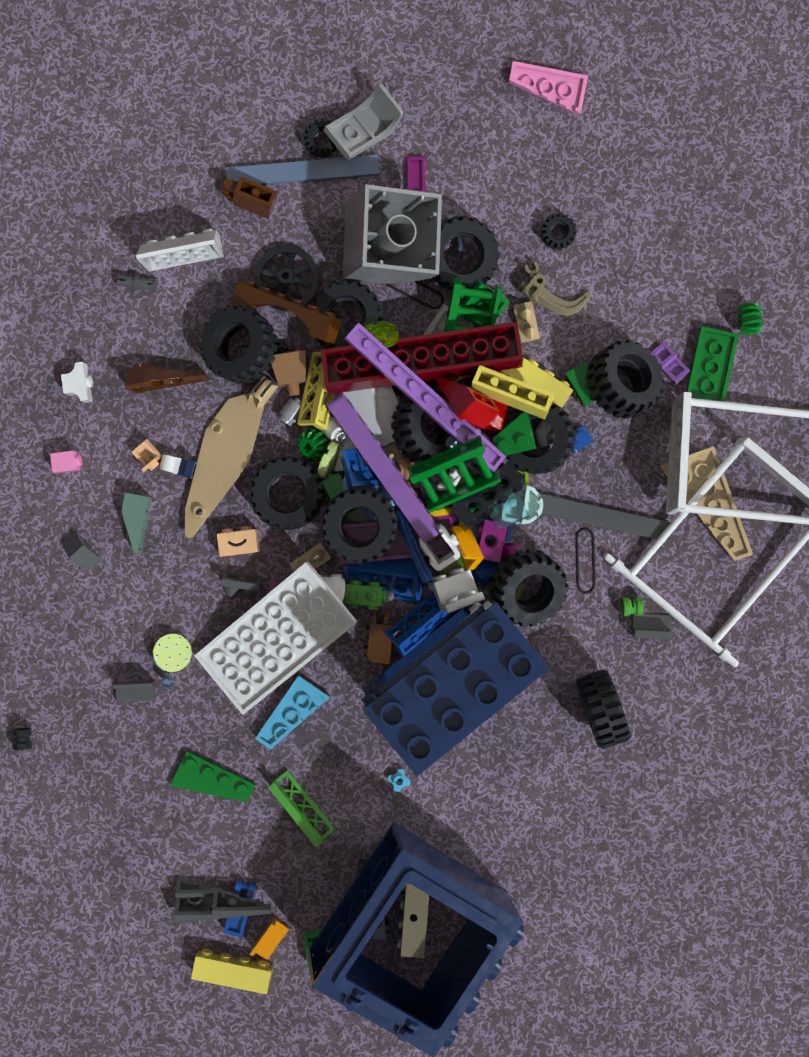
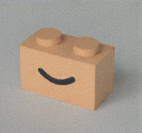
M252 526L241 527V531L233 532V528L222 529V533L217 534L220 557L260 552L257 529H252Z

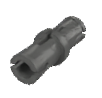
M118 274L117 276L120 279L117 280V286L132 287L134 290L157 291V287L154 286L158 284L157 279L142 278L140 275Z

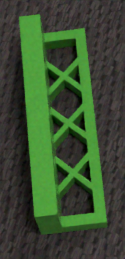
M286 770L269 784V790L316 848L322 844L324 838L335 830L334 826L289 770ZM287 776L292 782L291 789L283 788L279 781ZM293 792L303 795V804L295 803L292 800ZM305 807L315 810V819L307 818L304 815ZM317 822L325 823L329 828L322 835L316 830Z

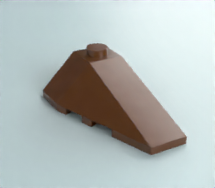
M134 364L132 368L126 369L125 387L126 390L136 394L209 381V376L200 373Z

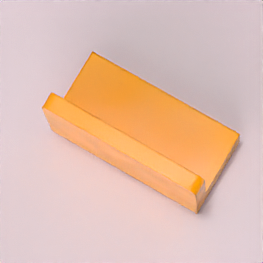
M453 526L451 531L460 543L458 547L467 569L474 570L484 557L470 528L464 532L461 527Z
M273 917L253 945L250 955L253 957L257 953L265 960H268L290 927L276 917Z

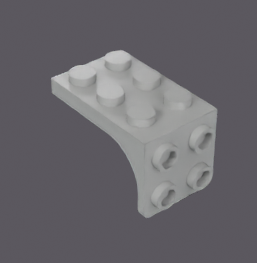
M379 83L365 102L325 126L324 132L348 161L390 136L403 115V110L390 95L389 91Z

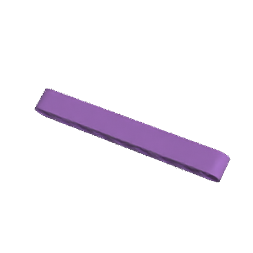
M339 393L327 402L326 405L422 540L428 543L439 535L438 523L344 393Z

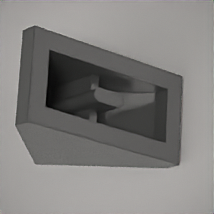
M76 531L62 543L68 558L87 572L101 560V557Z

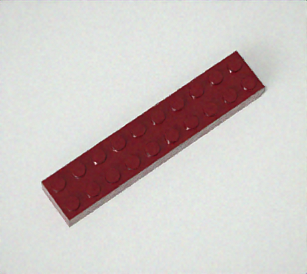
M518 322L379 341L422 381L436 380V376L450 378L476 374L479 365L493 371L523 367ZM351 345L321 350L324 383L328 394L395 385Z

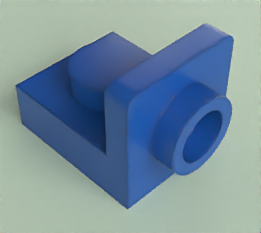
M584 425L574 430L576 431V437H574L575 447L571 450L572 453L593 442Z
M483 559L472 573L476 581L487 586L490 578L493 577L494 570H498L500 567L498 565L499 562Z

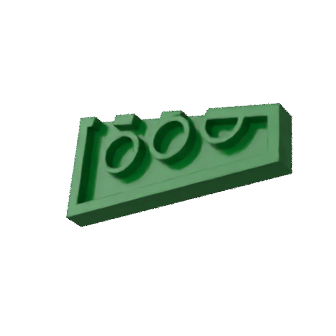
M188 750L170 786L243 802L248 801L256 783Z

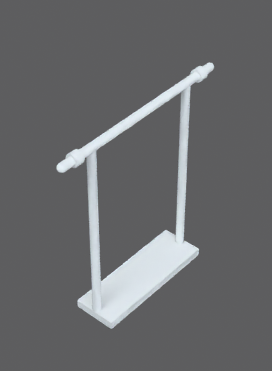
M683 392L672 401L666 514L673 515L678 512L809 525V517L686 505L691 406L809 418V411L691 398V392Z
M745 437L736 440L734 443L736 447L686 504L696 505L742 451L808 506L809 488L750 438ZM679 512L630 570L624 566L620 559H615L609 553L604 554V559L612 565V569L616 572L619 571L714 650L721 660L727 661L733 667H737L739 662L731 655L729 650L722 648L718 643L809 539V527L712 639L636 576L689 513Z

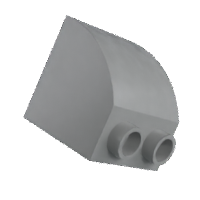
M365 184L345 203L343 280L390 284L420 281L439 275L442 194Z

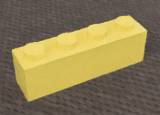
M523 358V367L501 370L502 374L553 393L552 403L557 404L561 409L573 392L568 382L557 380L551 371L547 369L543 371L538 367L539 364L532 359L526 360Z
M479 365L472 381L473 390L488 398L542 419H546L554 398L553 393Z
M202 949V951L198 950L195 957L191 979L267 994L273 965H270L265 960L255 962L245 956L235 958L229 953L216 954L210 949Z

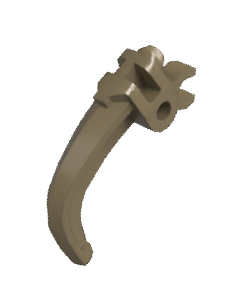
M536 261L532 264L534 271L529 270L528 265L523 267V272L528 276L530 282L523 281L520 284V288L523 290L522 294L526 295L536 305L539 303L560 315L570 316L578 313L591 298V293L586 292L575 301H565L544 287L546 278L539 273V265Z

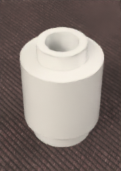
M329 417L327 430H321L332 442H342L347 435L339 422L333 417Z

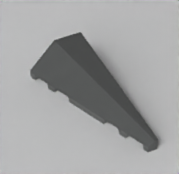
M177 877L174 910L176 923L271 914V904L269 903L263 904L253 898H243L233 892L213 886L210 888L200 885L199 882H190L184 880L183 877Z

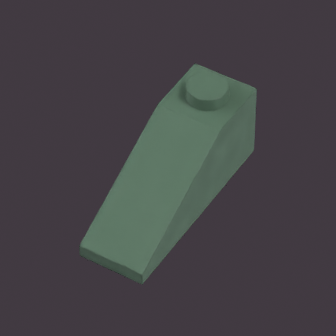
M125 493L120 501L123 519L133 552L142 554L151 497Z

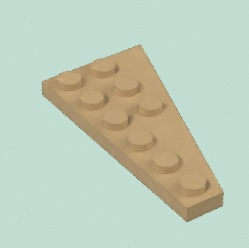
M714 446L688 456L687 503L720 465ZM668 463L660 465L659 468L668 478ZM724 473L696 506L737 510ZM697 514L733 561L753 555L740 518Z

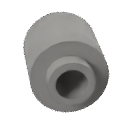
M297 397L294 400L290 398L280 411L279 418L289 426L296 423L299 418L302 401Z

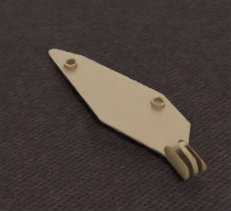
M265 375L261 377L249 394L229 398L205 430L185 507V536L187 538L194 537L250 463L264 406L279 387L277 384H273V381ZM200 509H202L201 515L198 514V511Z

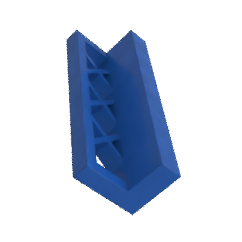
M432 593L385 632V636L396 645L398 652L404 657L460 609L450 613L441 612L435 594ZM426 607H432L429 613H422ZM411 619H418V622L414 625H408ZM397 631H403L399 638L396 639L393 636Z

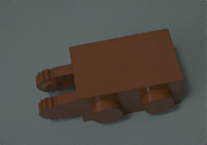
M241 177L239 182L231 179L223 181L221 192L223 196L233 200V205L269 219L276 203L277 191L244 177Z
M389 609L384 611V623H376L378 610H373L370 627L366 626L365 638H369L368 646L364 645L363 657H367V662L390 664L392 641L385 636V632L393 627V624H388Z

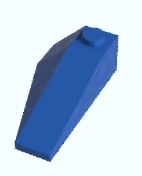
M391 559L370 563L364 562L363 564L350 563L343 566L345 579L348 581H362V585H368L369 582H380V586H385L386 591L397 594L395 599L419 604L421 602L423 582L413 559Z

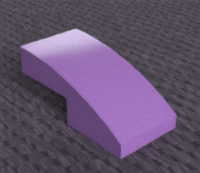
M662 342L650 352L652 356L655 355L657 358L656 362L658 365H661L662 371L675 385L690 373V369L677 358V354L665 342Z

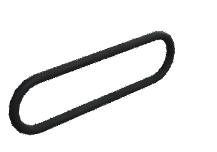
M419 281L414 282L435 292L441 297V303L438 306L433 307L390 284H385L391 289L423 304L424 306L430 309H439L444 303V297L439 291Z
M581 528L576 533L577 588L583 594L593 592L596 586L595 537L593 531L589 528ZM584 530L590 532L592 536L593 587L589 591H583L579 583L578 536Z

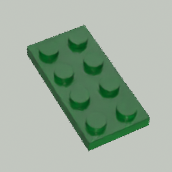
M704 326L700 327L686 392L692 393L691 398L725 402L739 334Z

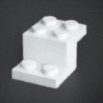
M464 567L449 571L450 575L448 576L446 574L435 576L432 582L427 583L429 589L434 591L439 608L443 613H450L485 599L483 592H478L471 570H464Z

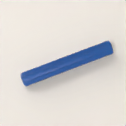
M399 510L395 512L398 520L397 524L422 582H430L433 580V576L408 519Z

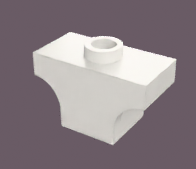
M77 362L70 373L61 374L63 393L68 396L78 395L80 401L84 403L93 402L91 394L93 380L88 374L87 364Z

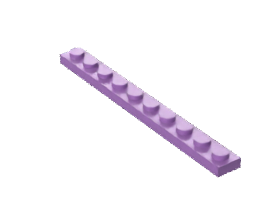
M357 323L344 338L460 444L480 435L486 450L482 455L491 472H494L506 458L465 419L460 420L454 414L455 410L360 323Z

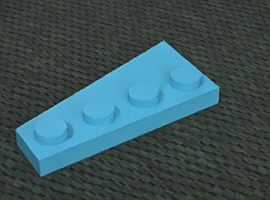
M298 675L255 739L271 750L320 705L328 700L330 696Z

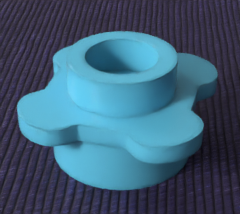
M399 769L393 775L388 776V781L393 784L394 791L400 792L401 788L409 786L411 783L403 769Z

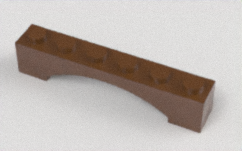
M248 280L245 283L237 281L230 304L245 306L255 312L257 308L263 306L283 307L294 313L304 322L310 330V336L335 343L342 320L335 318L336 314L329 311L321 313L319 312V307L308 304V307L303 306V301L292 298V301L288 300V295L279 292L275 295L271 293L272 289L264 286L257 288V283Z

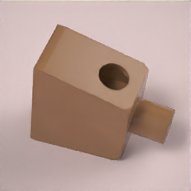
M306 350L273 355L275 360L271 364L278 385L280 387H288L289 397L299 396V384H306L307 380Z

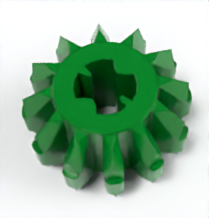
M757 302L741 304L738 308L737 319L742 335H754L761 332L763 319L759 304Z
M317 428L304 430L298 436V442L296 443L300 447L298 451L302 452V458L307 457L308 461L320 460L328 452L327 447L329 445L326 443L328 438H324L323 432H319Z

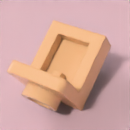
M148 439L132 451V454L144 466L141 469L143 473L148 468L152 471L160 464L158 460L162 455Z

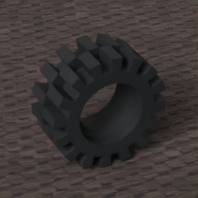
M315 119V123L312 124L310 122L309 127L306 126L303 136L306 148L311 154H315L316 157L320 155L323 158L327 154L330 156L332 151H336L335 144L329 138L326 144L318 145L314 141V136L318 132H324L325 126L331 122L329 120L325 122L324 119L318 122Z
M554 213L544 221L541 228V237L543 238V243H546L548 248L552 247V250H562L571 245L577 233V229H575L576 223H573L572 217L569 219L567 214L564 216L562 213L558 215ZM555 225L563 226L566 230V235L561 239L555 238L551 233L552 227Z

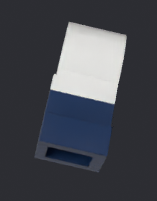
M163 454L159 469L193 479L197 462Z

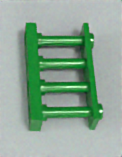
M453 278L444 332L474 328L459 326L456 323V319L460 315L488 318V326L495 325L499 303H502L504 298V291L501 290L500 284H496L494 292L465 288V286H462L461 279ZM468 296L493 300L491 311L462 307L459 304L460 297Z
M480 435L408 467L409 478L412 484L421 482L429 496L426 499L429 513L441 510L449 504L501 482L498 469L491 472L482 455L486 450ZM474 457L483 474L472 479L464 461ZM457 466L465 481L454 487L446 472V469ZM439 474L447 489L439 494L435 493L428 480V477Z

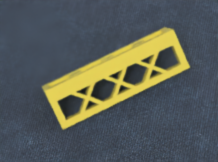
M321 351L312 352L297 424L300 426L313 425L320 430H327L331 411L326 403L334 398V394H328L326 391L322 362L317 367L318 358L322 357ZM319 375L318 381L313 384L314 378ZM315 393L314 399L309 402L310 396ZM311 410L310 420H305L306 414Z

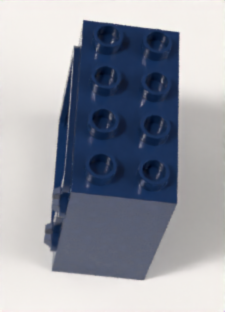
M486 594L484 595V600L476 601L459 610L382 674L378 675L375 673L372 676L373 682L370 679L365 682L367 686L363 689L365 696L361 699L364 703V713L416 777L550 669L500 606Z
M392 822L308 950L312 988L342 1004L348 1011H354L394 1034L400 1041L408 1042L428 1055L435 1057L442 1046L448 1048L454 1042L458 1032L457 1023L464 1012L471 1014L477 1007L480 999L479 989L485 980L492 981L498 975L502 966V959L500 957L508 945L515 947L521 940L524 933L523 920L504 889ZM408 883L468 918L422 990L360 954L404 886Z

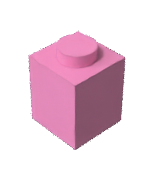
M77 451L50 454L52 473L60 474L80 471L82 457L78 455Z

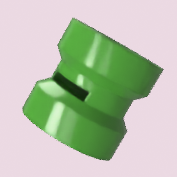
M622 597V615L630 616L635 614L636 616H642L644 614L643 598L635 597L630 599L629 597Z

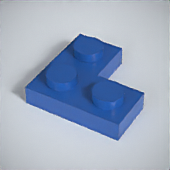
M357 448L339 452L349 489L383 485L371 467L364 466L361 453Z

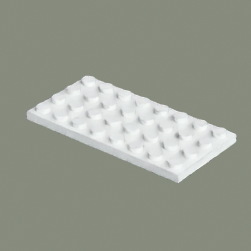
M307 561L194 656L240 713L244 715L358 621Z

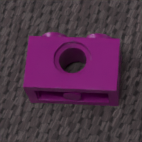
M485 520L484 524L480 523L478 534L482 536L480 542L477 543L485 560L500 563L508 524ZM492 535L496 538L494 546L489 547L485 544L486 536Z

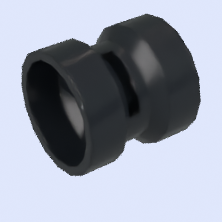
M32 728L12 729V736L15 738L12 743L13 750L32 748V741L28 738L32 734Z

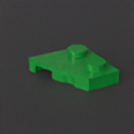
M523 412L493 438L494 446L505 456L536 449L529 413Z

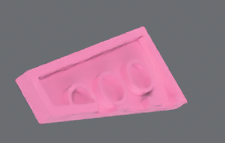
M513 61L509 83L580 116L588 75Z

